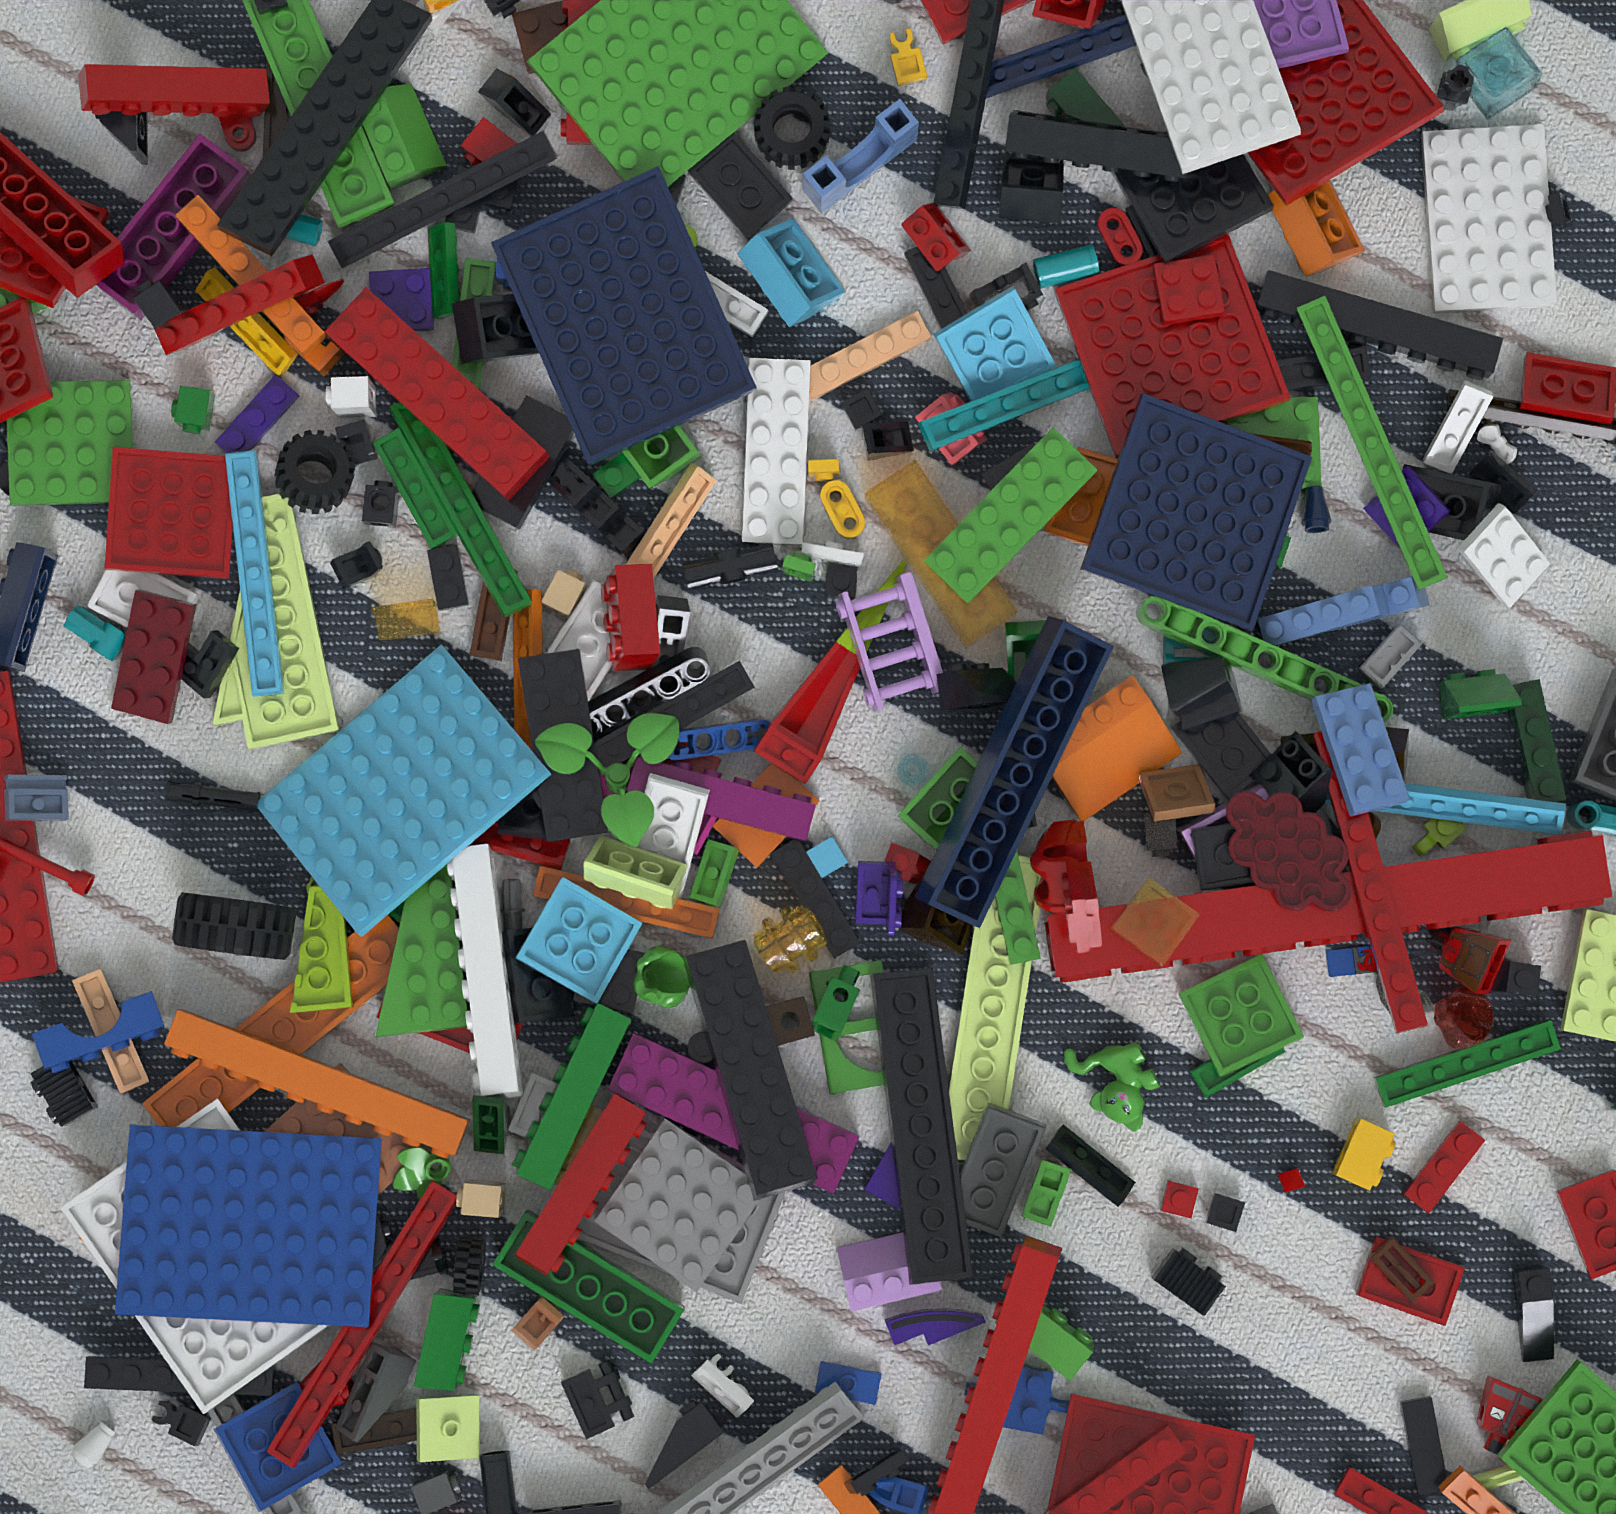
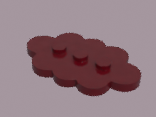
M1242 791L1230 798L1226 806V816L1236 831L1229 840V853L1237 864L1250 867L1252 880L1258 887L1274 890L1279 904L1289 910L1304 909L1311 902L1326 911L1340 910L1347 905L1351 898L1352 890L1350 882L1341 871L1348 863V848L1343 840L1337 836L1327 835L1326 824L1322 817L1316 813L1303 812L1298 798L1288 792H1277L1264 800L1254 792Z

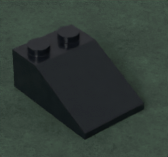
M513 294L473 297L452 303L462 364L539 354Z
M1407 464L1403 466V469L1406 466H1410L1451 510L1429 533L1465 540L1498 503L1502 485Z

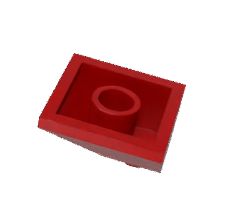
M1036 0L1032 16L1091 30L1103 10L1106 0Z

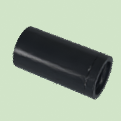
M502 1450L480 1454L479 1462L486 1514H518L510 1451Z

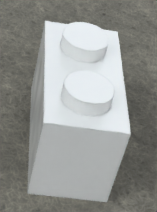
M368 376L331 377V386H326L327 405H331V410H334L339 418L376 417V387Z

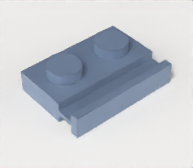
M5 775V821L68 820L67 775Z

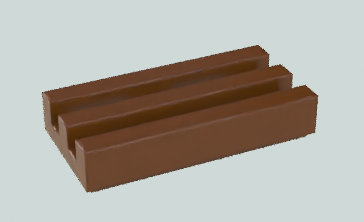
M1389 1236L1386 1239L1387 1241L1383 1245L1381 1244L1368 1257L1411 1303H1414L1435 1281L1392 1236ZM1391 1246L1425 1281L1422 1285L1388 1251ZM1384 1255L1416 1291L1412 1294L1379 1257Z

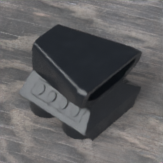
M1223 657L1168 662L1161 665L1169 706L1179 716L1182 731L1201 732L1208 727L1211 721L1218 720L1219 722L1227 723L1234 720L1239 712L1242 711L1235 676L1230 664L1227 665Z

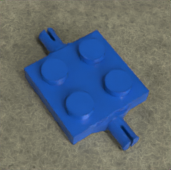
M1022 1368L1003 1425L1004 1428L1043 1435L1046 1418L1050 1410L1067 1413L1068 1408L1059 1407L1058 1404L1069 1406L1070 1400L1052 1398L1051 1386L1054 1372ZM966 1382L965 1387L969 1388L970 1385L976 1386V1384Z

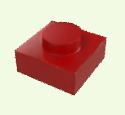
M1167 1180L1160 1211L1192 1219L1199 1188Z

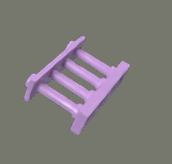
M912 571L897 576V583H894L892 588L850 600L846 591L838 595L839 601L835 602L840 619L845 618L867 687V689L863 690L865 702L868 707H873L874 712L884 709L881 700L922 687L930 688L932 694L938 692L936 674L943 673ZM898 599V601L903 600L906 612L903 613L902 617L859 630L854 612ZM905 628L908 631H913L915 642H912V646L868 659L863 641ZM915 657L917 660H922L925 671H922L921 675L877 688L873 670Z

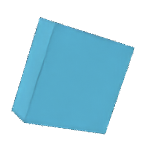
M833 836L806 851L821 878L848 863Z

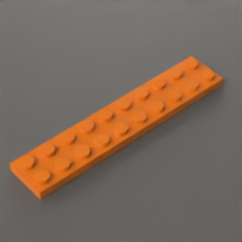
M388 914L362 937L356 932L347 937L353 1007L290 1013L295 988L294 980L235 1029L296 1053H305L387 986L399 926ZM198 1058L143 1102L142 1105L159 1126L177 1127L217 1098L229 1114L260 1089L257 1086L258 1080L247 1077L246 1081L239 1080L228 1075L229 1069L219 1065L217 1070L199 1064L200 1058Z

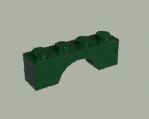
M1540 679L1513 684L1514 689L1521 698L1522 705L1507 712L1509 719L1515 727L1523 758L1522 780L1526 798L1549 802L1566 800Z

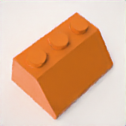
M1330 180L1287 206L1275 190L1267 194L1274 205L1272 213L1276 216L1283 230L1284 238L1290 244L1297 258V264L1306 277L1321 273L1365 251Z

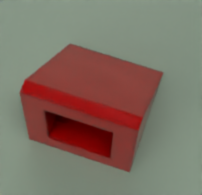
M1296 1167L1278 1174L1285 1193L1306 1187L1299 1169Z

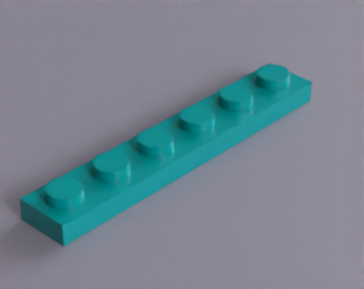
M1076 360L919 422L918 425L929 451L932 452L1090 388L1079 360Z

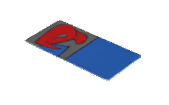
M1371 946L1326 951L1329 977L1378 972Z

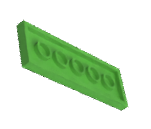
M1053 427L923 561L969 604L1098 470Z

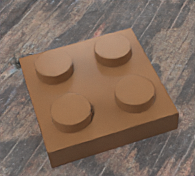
M1199 764L1139 773V783L1154 822L1215 813V802Z

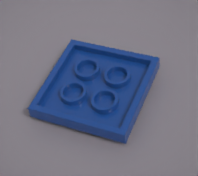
M298 1382L291 1384L213 1429L258 1512L342 1464L322 1426H320L295 1468H291L266 1452L303 1392Z

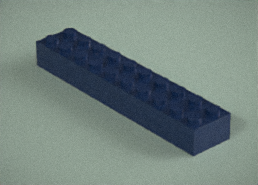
M1051 616L1047 617L917 890L915 898L975 927H981L1112 652L1113 645L1062 619Z

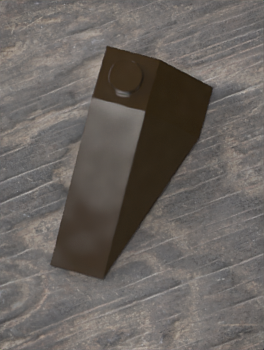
M927 867L906 901L901 915V928L899 929L918 941L962 955L972 925L915 898L917 890L927 872Z

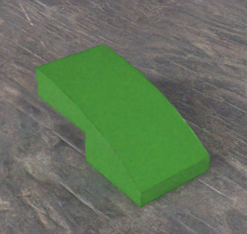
M1041 1159L1021 1216L1051 1227L1071 1169Z

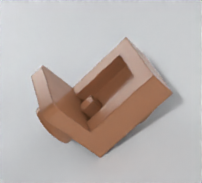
M541 1296L511 1331L535 1351L561 1322L564 1315L560 1313L561 1309L559 1306Z

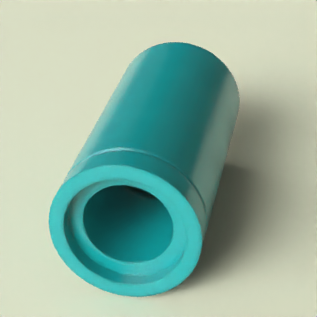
M1092 244L1033 259L1034 273L1040 289L1099 274L1098 259Z

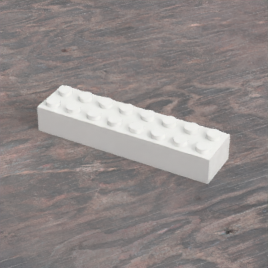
M489 844L467 846L447 863L449 876L452 877V880H455L456 888H451L450 891L452 905L456 911H459V918L454 919L456 937H459L463 944V949H458L460 968H463V972L466 971L467 980H462L463 997L467 1002H470V1011H465L467 1029L474 1034V1042H469L471 1061L477 1063L478 1073H473L475 1092L485 1097L511 1098L524 1096L502 936L503 925L494 852Z

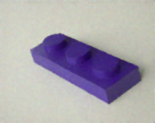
M275 374L218 437L215 443L226 453L251 451L300 396Z

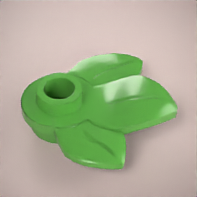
M422 1147L405 1148L396 1155L403 1166L396 1172L392 1186L394 1189L402 1191L417 1190V1196L420 1200L431 1181L441 1185L442 1181L447 1178L451 1171V1161L449 1158L429 1153ZM440 1162L438 1168H430L433 1163Z

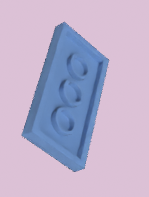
M1371 683L1318 695L1311 699L1349 815L1354 816L1409 801L1410 798Z

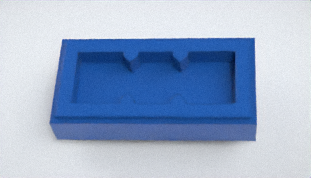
M821 1361L815 1393H819L823 1388L830 1386L836 1381L851 1400L876 1405L882 1373Z

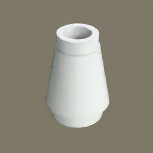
M101 1421L98 1426H95L73 1445L75 1449L70 1455L90 1470L94 1464L98 1465L116 1432Z

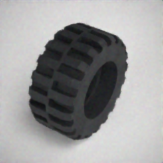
M182 892L177 899L172 940L175 945L286 960L291 954L296 912L293 907Z

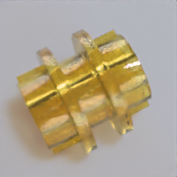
M803 905L793 911L788 906L780 909L783 921L776 924L770 917L762 920L763 929L753 934L754 944L761 958L772 972L776 971L778 974L787 968L792 973L800 969L798 957L804 954L812 962L818 958L817 950L827 944V937L813 912Z

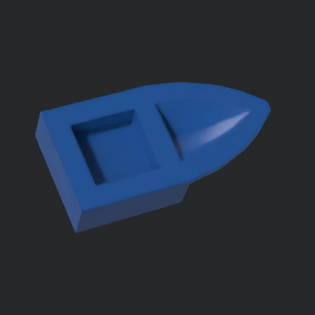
M884 1476L876 1482L878 1487L870 1492V1495L875 1500L888 1508L907 1514H922L929 1486L899 1477L887 1479Z

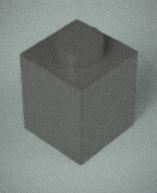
M449 1469L417 1481L411 1486L421 1514H429L457 1503L460 1499L459 1493L462 1492L457 1475L452 1476Z

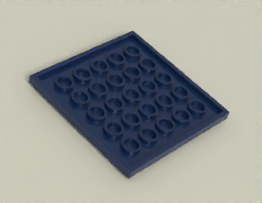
M1140 394L1080 570L1193 609L1238 628L1253 631L1312 457L1147 394Z

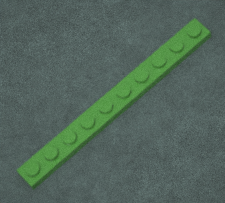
M1326 296L1297 307V312L1418 591L1447 579L1446 572Z

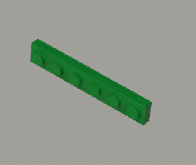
M1547 1019L1376 1076L1374 1080L1383 1107L1387 1108L1561 1050L1552 1020Z

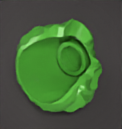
M661 945L646 951L644 956L637 961V973L633 985L635 993L642 1000L658 1004L664 1008H673L682 1003L690 988L684 967V956L669 947Z

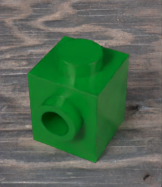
M180 385L178 399L173 400L171 407V416L175 417L174 422L182 427V431L187 433L200 434L201 430L210 431L215 394L208 389Z

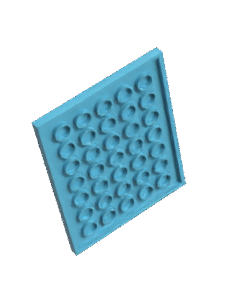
M441 644L258 800V809L355 932L362 937L547 779L551 773Z

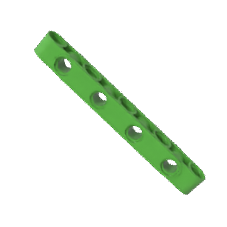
M1152 596L1147 598L1136 609V617L1142 625L1212 658L1223 657L1226 664H1230V666L1310 701L1318 695L1362 685L1200 612L1159 597ZM1148 604H1154L1158 608L1159 616L1157 619H1151L1146 614V606ZM1205 628L1213 631L1215 635L1213 644H1208L1203 640L1202 632ZM1260 653H1264L1270 658L1271 663L1268 669L1260 666L1258 662ZM1316 678H1321L1326 683L1324 693H1319L1315 689L1314 682ZM1373 691L1377 703L1381 707V715L1385 722L1393 714V704L1386 696Z

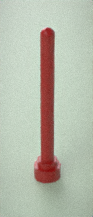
M0 837V851L68 882V886L72 888L74 893L85 897L90 891L95 874L84 869L82 871H71Z

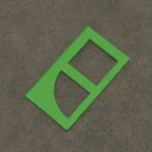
M881 960L849 965V967L860 972L859 976L884 973ZM842 967L820 971L812 970L809 972L815 1013L827 988L826 982H829L831 977L838 979ZM876 1017L846 1022L840 1036L877 1030ZM819 1034L829 1094L835 1095L840 1092L884 1085L883 1072L867 1070L853 1064L841 1052L836 1041Z

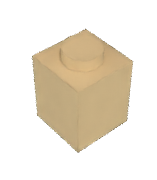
M569 568L566 569L565 573L557 570L541 603L569 618L587 588L586 583L581 581L583 576Z

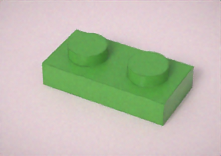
M794 552L793 556L786 554L782 565L783 574L812 582L816 571V563L811 562L810 556Z
M708 839L689 898L721 908L739 849Z

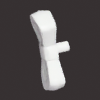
M1489 423L1480 428L1477 440L1490 445L1495 453L1507 464L1512 463L1517 455V448L1507 443L1506 438L1503 435L1501 436L1499 425L1497 423Z

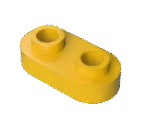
M839 480L827 482L821 489L820 499L836 532L846 539L858 537L864 530L865 518L849 487ZM833 492L840 493L841 500L838 502L831 501L830 494ZM846 519H853L856 525L852 529H847L844 526V521Z

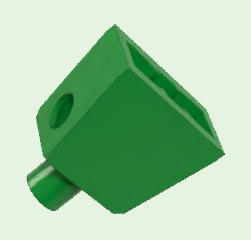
M844 965L838 979L831 977L812 1020L814 1032L837 1042L860 991L859 988L855 987L860 975L858 970ZM834 996H842L844 998V1002L836 1001Z

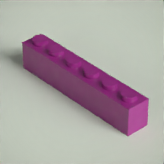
M639 756L635 760L627 793L632 790L645 793L650 773L710 790L704 811L706 815L807 841L816 808L815 804L810 803L811 797L796 793L793 794V798L781 795V789L764 785L763 790L752 788V781L734 777L733 782L721 779L722 773L704 769L703 774L691 771L692 765L680 761H674L672 766L665 763L648 764Z

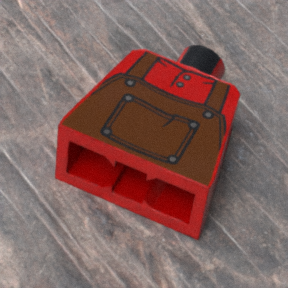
M1454 927L1450 936L1438 931L1431 941V947L1443 953L1438 963L1440 969L1473 993L1489 994L1511 940L1470 928Z

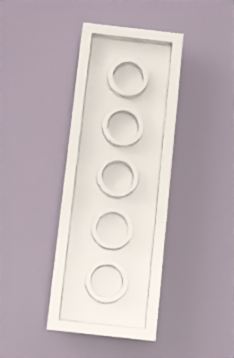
M749 358V371L758 390L748 394L742 542L803 545L811 360Z

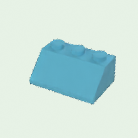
M794 218L757 233L737 253L745 267L751 272L762 288L764 294L767 295L777 309L780 317L789 327L807 320L846 292Z

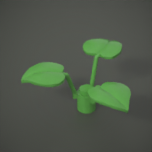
M647 713L636 717L630 723L627 730V741L636 750L632 753L626 765L613 763L608 768H605L591 752L587 751L592 744V736L584 727L577 724L564 723L552 726L536 738L535 745L546 764L561 774H572L579 771L585 764V757H588L600 770V773L605 775V783L608 790L616 793L608 795L603 800L601 806V815L606 827L625 844L637 847L653 821L654 806L651 799L641 791L632 790L625 793L630 781V770L639 754L648 764L653 765L665 761L673 753L677 745L679 722L675 716L657 713Z

